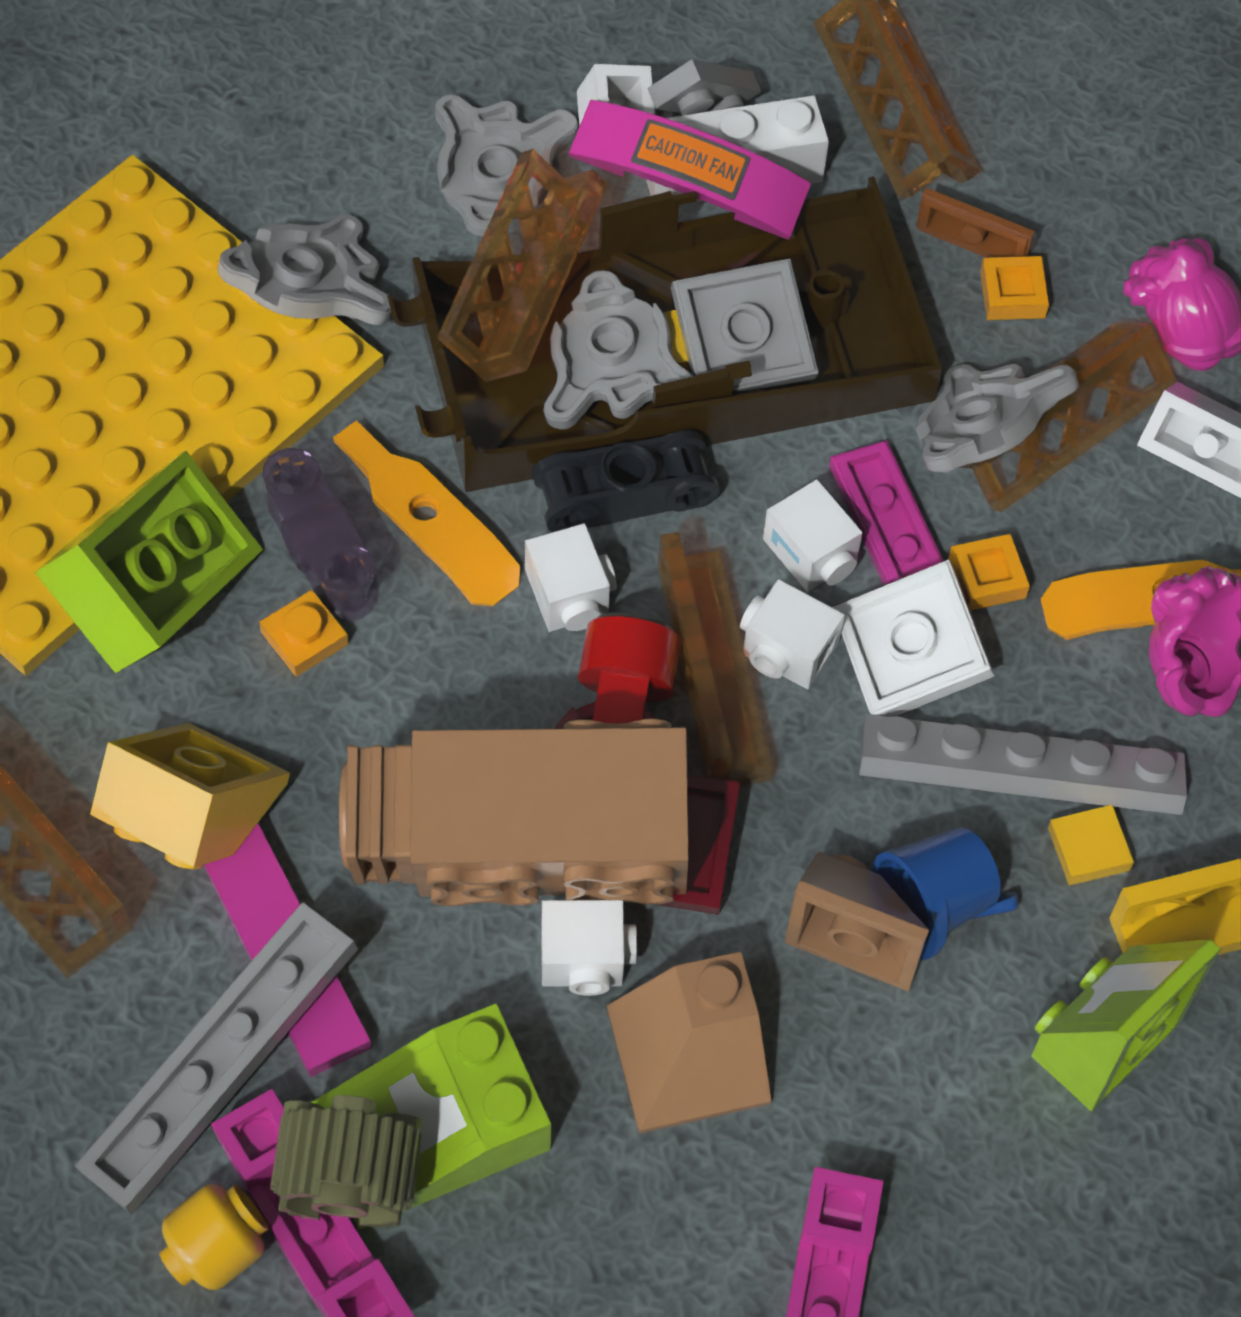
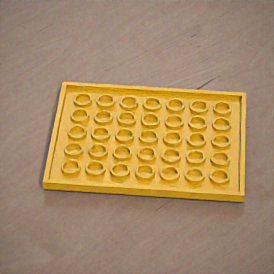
M133 154L0 259V654L25 676L31 673L80 630L35 574L41 566L64 546L184 451L189 453L224 500L228 502L384 367L383 355L335 316L307 319L278 314L263 307L243 291L226 283L217 271L220 255L226 249L239 246L242 241Z

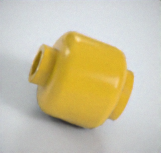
M207 1184L165 1216L162 1222V1232L167 1247L160 1251L159 1255L169 1272L183 1286L194 1280L208 1290H219L261 1258L265 1249L262 1234L269 1228L259 1209L240 1187L233 1185L227 1190L218 1184Z

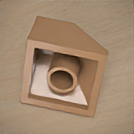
M817 851L796 888L784 943L909 991L929 930L883 877L869 871L864 863L851 856L838 854L832 857Z
M741 952L676 965L607 1005L606 1009L639 1134L771 1104L759 1013Z

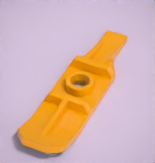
M357 420L333 437L334 443L368 478L374 504L453 581L471 605L494 606L518 588L520 565L495 535L420 462L390 454ZM423 506L431 507L437 513L434 518L429 520H419L413 517L414 511Z
M1201 559L1097 571L1051 582L1040 600L1047 628L1065 640H1070L1107 630L1155 625L1151 611L1155 590L1163 581L1171 579L1176 575L1182 576L1184 573L1193 575L1201 568L1211 566L1214 569L1221 568L1228 573H1235L1241 578V569L1232 570Z

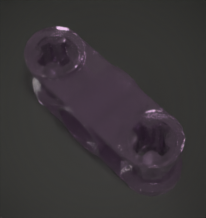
M297 448L278 450L269 456L264 463L262 476L268 491L266 504L269 513L282 535L288 553L297 569L304 573L314 593L335 619L348 622L360 620L371 613L376 605L377 591L373 582L375 565L372 556L360 539L347 508L336 497L311 454Z

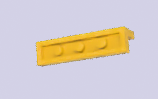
M1241 858L1122 888L1109 917L1122 953L1131 946L1208 939L1221 948L1218 955L1240 950Z

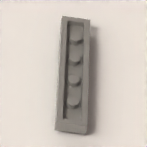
M865 714L859 768V775L1103 806L1112 805L1119 808L1176 815L1183 814L1187 799L1184 753L1164 751L1158 748L1106 744L1093 740L1041 736L1028 732L1017 733L977 728L963 724L952 725L912 720L899 716L887 717Z
M302 902L78 1161L75 1167L132 1215L356 953L358 948L354 940Z

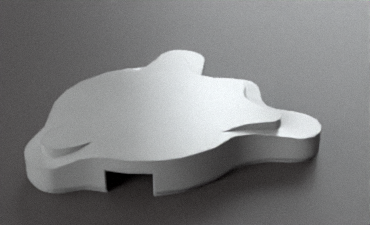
M449 94L439 98L435 104V118L445 135V143L439 152L437 166L440 190L447 202L463 217L469 232L483 237L496 235L506 224L529 214L546 198L552 183L553 161L557 154L575 139L578 131L577 118L567 110L558 109L532 123H522L518 120V107L510 101H502L488 107L476 108L457 95Z
M339 215L331 221L320 225L288 223L263 226L258 229L254 241L248 244L244 240L239 246L226 249L220 255L217 268L219 276L226 283L243 291L263 307L278 314L307 319L343 315L372 325H383L390 319L391 310L387 294L368 284L376 279L380 265L374 256L359 245L364 228L362 222L352 215Z
M597 271L588 275L582 282L579 295L571 303L573 310L563 319L560 326L557 321L554 324L550 337L551 355L558 376L556 385L544 404L545 418L547 423L554 428H570L578 422L592 403L598 400L608 402L613 416L621 419L628 418L645 403L653 400V386L693 376L681 367L671 354L672 340L666 317L658 305L654 303L652 307L648 303L635 298L634 291L624 286L612 272Z
M966 364L947 370L943 377L945 385L943 392L923 411L916 424V431L923 451L922 456L927 469L934 472H951L958 467L996 457L1021 443L1034 431L1045 411L1078 389L1079 382L1075 370L1067 365H1059L1028 378H1025L1023 369L1017 364H1010L984 372L977 371L973 366Z

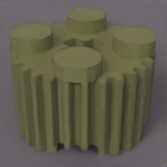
M334 1096L331 1108L326 1109L321 1105L311 1102L286 1101L280 1120L270 1185L271 1190H274V1193L280 1196L278 1211L288 1212V1215L300 1216L302 1219L320 1220L321 1213L338 1217L359 1218V1225L378 1228L379 1226L391 1227V1225L400 1226L402 1210H409L413 1206L422 1139V1119L398 1113L385 1114L380 1117L378 1116L379 1114L374 1113L376 1103L373 1100L358 1096Z

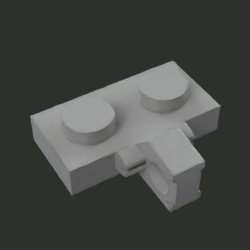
M691 59L647 88L654 104L655 115L663 118L744 106L743 103L761 92L753 71Z

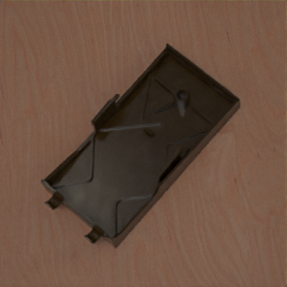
M875 177L868 178L867 188L805 199L790 240L734 219V212L678 222L679 205L697 202L696 191L673 196L671 191L600 208L599 249L538 261H421L420 257L412 258L415 298L407 301L395 300L392 295H387L392 318L397 325L403 327L422 325L443 408L436 411H426L421 409L420 405L415 406L422 433L431 438L451 435L466 493L533 480L531 473L533 467L540 460L561 452H581L613 446L619 443H631L664 437L674 432L687 430L701 434L705 446L933 402L936 398L942 366ZM785 259L791 260L818 369L816 379L732 395L734 379L752 376L750 361L725 365L724 369L653 386V400L645 403L628 418L621 419L613 416L608 402L598 400L592 403L578 422L570 428L557 429L547 423L544 414V404L553 391L558 376L551 355L550 337L555 322L557 321L560 326L563 319L573 310L571 303L579 295L582 282L588 275L597 271L612 272L624 286L634 291L635 298L648 303L652 307L656 303L664 313L676 310L671 292L673 281Z

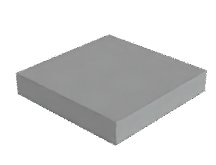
M790 259L672 282L671 292L690 371L693 376L724 369L725 365L750 361L752 376L734 379L732 395L816 379L818 369Z

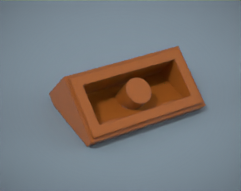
M927 187L922 194L916 224L919 231L986 258L1031 256L1038 242L1036 232Z

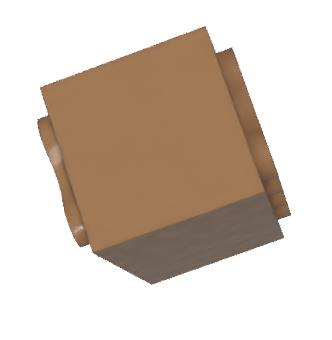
M645 719L619 724L593 720H575L565 723L563 729L412 731V745H396L395 747L372 745V747L359 748L358 745H348L347 762L344 763L341 771L339 788V840L343 865L351 871L355 884H366V882L416 884L420 897H431V903L440 906H463L473 903H499L524 906L537 903L539 896L566 895V900H623L641 904H664L673 901V894H686L687 889L686 728H672L670 722L660 719Z

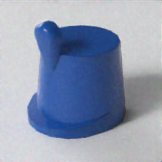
M958 827L885 851L876 856L872 865V872L883 877L929 930L920 960L923 961L938 955L946 944L947 933L971 919L1014 911L1019 907V899L1016 892L1000 894L1001 882L995 861L981 838L967 828Z

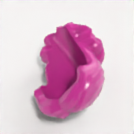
M1198 237L1193 239L1180 238L1177 241H1172L1168 247L1159 245L1150 247L1143 259L1135 261L1130 267L1129 278L1124 282L1123 293L1131 298L1132 305L1144 306L1148 318L1152 321L1159 334L1165 352L1190 369L1207 371L1219 364L1222 358H1232L1241 353V295L1235 282L1229 275L1213 264V248L1208 241Z
M1211 566L1201 568L1193 575L1184 573L1182 576L1176 575L1171 579L1163 581L1157 587L1151 604L1155 625L1149 637L1148 653L1151 668L1156 677V686L1165 704L1174 708L1176 712L1188 716L1200 714L1219 717L1226 714L1232 708L1241 687V658L1239 653L1241 640V578L1235 573H1228L1224 569H1214Z

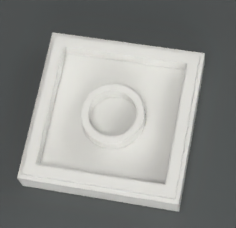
M950 560L832 607L845 614L841 634L871 715L898 716L995 677Z

